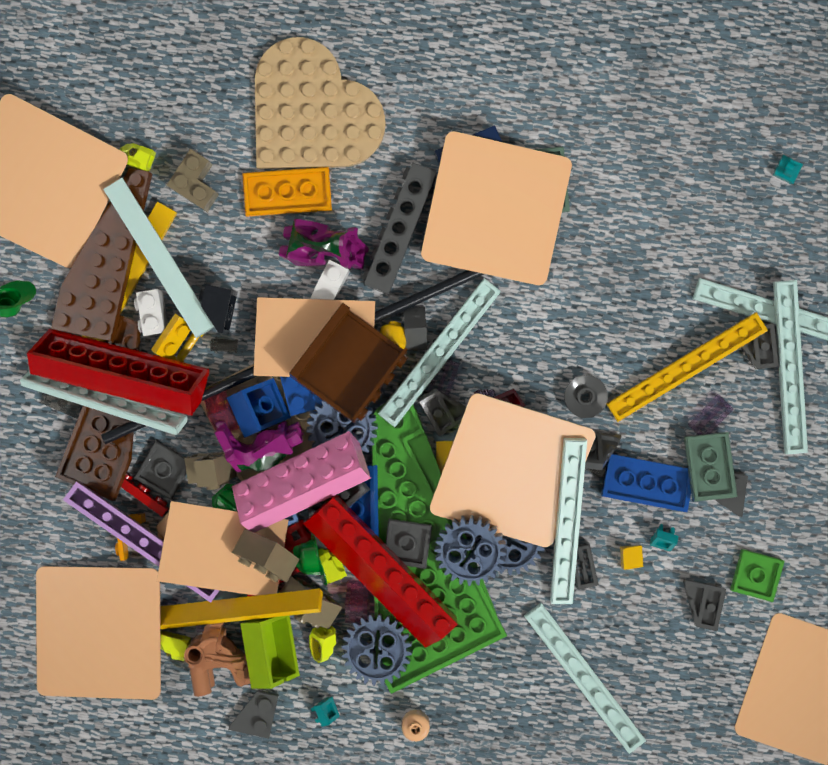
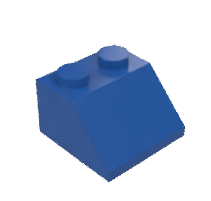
M274 378L227 397L244 438L291 418Z

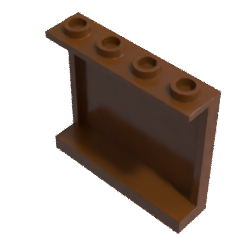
M342 303L290 371L289 375L293 380L355 424L357 420L362 421L369 410L366 408L370 402L375 403L381 396L382 392L379 391L384 384L388 386L395 376L393 371L396 367L401 368L408 359L406 356L408 349H402L352 313L350 307Z

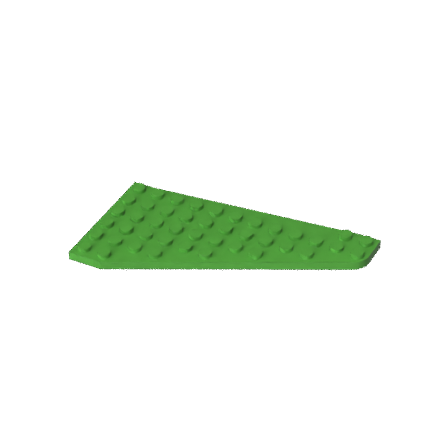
M383 404L375 411L376 421L372 422L378 424V429L373 430L377 432V437L372 438L374 440V445L372 446V465H377L379 538L384 543L386 542L389 518L432 524L427 568L407 567L453 612L458 622V625L442 640L426 648L404 627L402 633L410 634L406 641H412V646L407 649L412 650L413 653L407 656L411 659L410 664L403 663L407 667L406 672L399 670L401 673L400 678L393 675V683L385 679V683L392 694L506 637L507 633L496 613L483 579H480V585H477L475 580L472 581L471 586H468L467 580H464L460 585V578L457 577L451 581V573L444 575L446 567L439 568L441 561L435 559L438 553L434 551L435 546L438 545L436 539L441 537L439 535L440 530L446 531V523L453 526V520L434 515L430 511V503L438 485L441 471L414 405L410 407L394 428L378 415L385 405ZM463 533L462 537L467 539L466 534ZM467 550L466 557H465V559L460 563V566H463V565H464V563L466 562V559H467L469 553H470L472 550H469V551ZM458 551L450 552L455 557L461 555ZM476 562L469 563L473 568L478 567ZM374 596L375 619L381 613L384 620L390 615V622L393 623L396 617ZM398 621L396 626L400 627L402 624ZM379 630L376 631L377 641H376V645H375V650H376L375 663H376L377 667H378V663H377L378 660H377V659H378V655H379V652H380V650H379V648H378V646H379V639H380V631H379ZM391 635L383 636V640L387 644L394 643V638ZM389 657L382 658L384 665L390 666L393 664Z

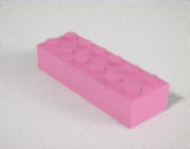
M348 431L232 486L240 524L255 533L367 481L371 477L360 443Z

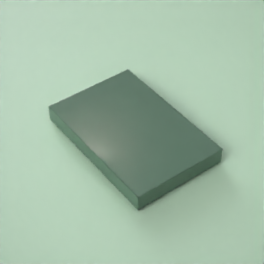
M729 432L684 437L692 502L737 497Z

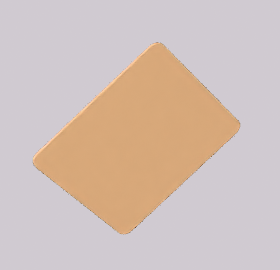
M4 95L0 100V236L66 268H72L109 201L103 189L120 179L128 162L127 155L123 151L15 95Z
M452 131L448 133L444 141L423 240L422 258L432 263L534 285H543L548 277L571 173L572 163L570 159Z
M480 393L473 394L469 398L430 503V511L434 515L450 520L455 518L458 522H461V516H464L466 521H469L471 515H473L474 521H477L481 516L482 523L485 524L490 520V528L497 526L496 533H502L504 536L538 546L548 547L554 542L556 534L563 439L586 438L587 460L595 440V432L591 428Z
M43 566L37 570V691L41 695L154 700L159 697L161 693L160 582L157 581L158 571L156 569Z
M777 613L772 617L735 724V731L738 735L828 765V629L782 613Z

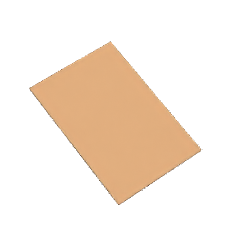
M257 297L254 376L290 377V371L342 303L350 307L352 313L374 328L375 301Z
M171 501L157 581L255 596L277 593L279 579L277 582L265 577L266 574L255 570L254 565L251 564L250 567L239 563V557L232 553L243 531L246 529L240 524L237 511ZM283 519L255 533L284 547L288 520Z

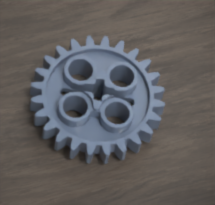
M322 401V406L317 403L315 404L317 411H310L312 418H308L307 424L311 426L307 427L306 432L312 433L308 436V441H314L312 448L348 431L359 441L363 451L368 453V445H374L372 438L377 437V432L373 430L378 429V424L372 423L376 421V415H370L373 412L372 407L367 408L369 410L362 421L357 420L355 424L346 417L341 416L338 411ZM328 421L333 426L331 428H324L321 424ZM341 425V427H346V430H343L342 428L338 430V426ZM354 428H361L363 432L361 434H354L352 430Z
M473 515L470 516L469 521H466L464 516H461V522L454 518L452 521L453 526L446 523V531L440 530L439 535L441 537L436 539L438 545L435 546L434 551L438 553L435 559L441 561L439 568L446 567L444 575L451 573V581L457 577L460 578V585L464 580H467L468 586H471L474 580L477 585H480V579L488 583V575L495 578V570L501 572L502 566L500 564H505L503 556L507 552L504 549L506 541H500L503 534H496L497 526L489 527L490 520L485 524L482 523L481 516L477 521H474ZM469 533L472 535V538L464 539L462 534ZM478 535H481L482 537L475 544L474 551L472 550L469 553L464 565L460 566V563L466 557L467 550H471L476 538L478 537ZM487 544L491 549L485 551L480 546ZM458 551L461 555L455 557L450 552ZM476 562L480 566L477 568H473L469 565V563Z
M478 536L476 538V541H478L482 536ZM502 537L501 541H506L504 549L507 552L503 556L505 564H500L502 566L500 574L507 569L508 574L511 575L512 570L515 569L519 575L520 568L522 567L529 571L527 564L530 563L535 566L534 557L541 559L537 552L544 551L545 549L542 546L515 539V541L527 547V550H523L512 542L507 544V540ZM487 544L480 546L485 551L491 549ZM511 550H519L520 554L517 559L512 560L508 557Z
M372 613L369 615V620L362 616L360 618L361 624L355 620L353 623L354 628L349 627L347 630L350 635L343 637L348 642L341 646L342 649L347 650L342 654L343 658H348L344 665L352 666L349 673L351 674L356 671L358 673L356 676L357 680L363 676L364 684L369 679L372 680L373 686H375L377 680H380L382 686L385 684V679L393 683V675L400 678L401 673L399 670L406 672L407 667L403 663L410 664L411 659L407 656L412 655L413 651L407 648L412 646V641H406L410 634L402 633L404 626L397 627V619L391 623L390 615L385 620L382 619L381 613H379L377 619L374 618ZM379 630L380 639L378 648L380 652L377 659L378 668H374L376 650L373 648L376 645L377 641L376 631ZM369 633L373 640L371 642L364 641L362 634ZM391 635L394 638V643L387 644L383 640V636ZM360 656H369L371 662L368 664L363 663L360 660ZM389 657L393 664L390 666L384 665L382 658Z

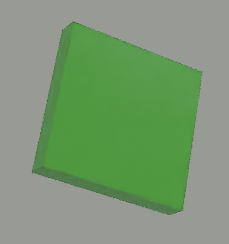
M741 549L730 590L774 602L785 561Z

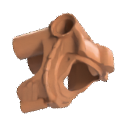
M224 623L206 624L202 634L196 635L185 650L184 659L189 664L194 696H205L212 692L211 688L215 686L213 668H227L230 670L237 686L242 687L250 684L246 654L236 648L234 642L226 637L227 628H224Z

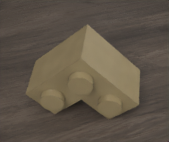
M190 149L167 186L207 213L219 196L215 190L202 183L211 169L212 163Z
M224 452L199 453L184 458L188 484L197 483L198 487L214 490L220 488V485L230 483L229 480L237 477L235 469L227 462Z
M246 529L232 551L233 554L239 557V563L250 567L251 564L254 565L255 570L266 574L265 577L274 582L280 579L287 583L299 561V558L277 542Z
M291 575L279 593L314 588L305 580ZM323 593L321 612L294 615V618L303 624L308 622L315 628L321 626L329 629L342 606L331 596Z

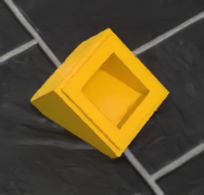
M642 545L620 546L621 568L623 570L643 567Z

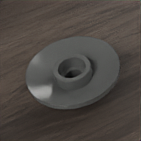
M581 375L569 382L565 389L564 400L572 414L581 418H592L600 414L605 408L608 393L600 379L591 375ZM584 392L589 395L586 401L581 398V394Z

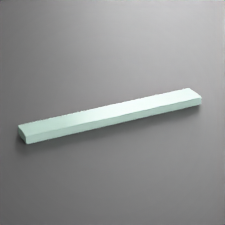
M121 178L104 188L103 190L195 338L214 328V325L202 309L199 299L124 179Z
M485 278L482 280L379 411L378 415L395 428L501 291Z
M701 278L698 279L693 300L745 316H750L757 312L762 321L776 325L773 300ZM799 309L800 332L828 341V317Z
M797 280L773 282L784 454L808 453Z
M30 371L20 380L23 387L177 435L187 423L186 415L40 377L30 374Z
M586 438L563 439L550 594L551 604H573L587 450Z
M538 604L526 613L524 617L626 751L630 754L646 742L645 738L543 604Z

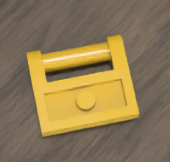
M175 313L151 350L161 357L185 363V358L199 337L195 338L192 333L178 355L175 356V353L191 331L184 318Z

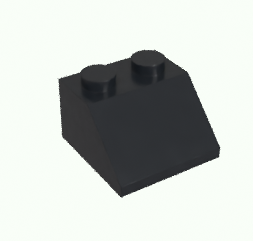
M205 284V289H201L199 295V302H202L201 307L217 332L229 335L238 293L230 289Z

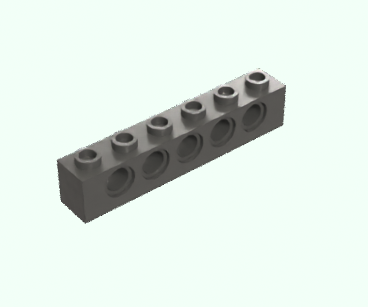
M413 162L410 168L406 167L402 177L405 180L402 188L398 187L394 197L397 200L394 208L390 207L386 217L389 220L386 228L382 227L378 239L381 240L379 248L374 247L370 259L373 260L371 268H366L362 280H365V286L387 295L390 294L436 178V171ZM416 183L421 189L418 193H411L408 187ZM405 203L413 207V210L408 214L400 210V207ZM397 223L405 227L404 232L401 234H396L392 230L393 226ZM389 243L395 244L397 247L396 252L393 254H387L384 251L385 246ZM381 263H385L389 267L388 272L383 275L376 271L377 266Z

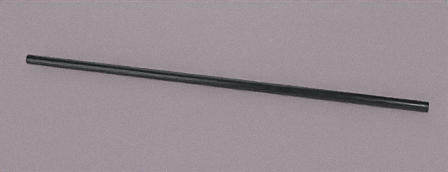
M467 270L375 311V323L484 274ZM254 366L206 387L202 401L257 377L254 376ZM130 421L101 434L104 443L108 444L146 427V425Z

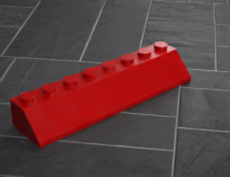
M48 329L27 352L30 374L190 416L193 415L202 401L209 376L208 368L53 329Z
M338 495L330 497L303 523L425 648L442 640L458 625L457 617Z

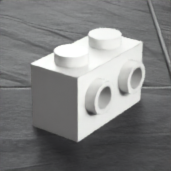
M155 289L137 292L134 305L136 311H139L140 320H138L139 332L143 333V336L146 337L161 335L168 325L163 291Z

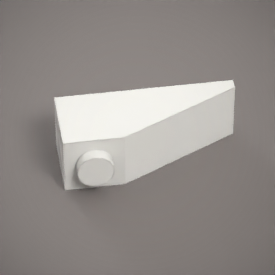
M329 260L310 299L336 300L350 273L349 269Z

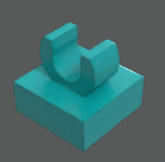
M782 155L773 176L792 185L803 164L786 155Z
M660 524L655 534L651 537L650 546L671 552L678 544L679 536L674 535L675 528L671 527L667 533L663 531V524Z
M332 696L323 699L311 708V712L316 711L318 718L315 719V722L320 723L321 727L330 725L340 717Z

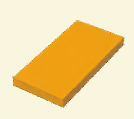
M329 167L242 173L246 217L332 211Z

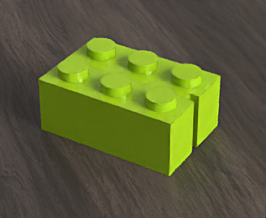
M290 616L252 619L240 623L251 689H272L300 676Z

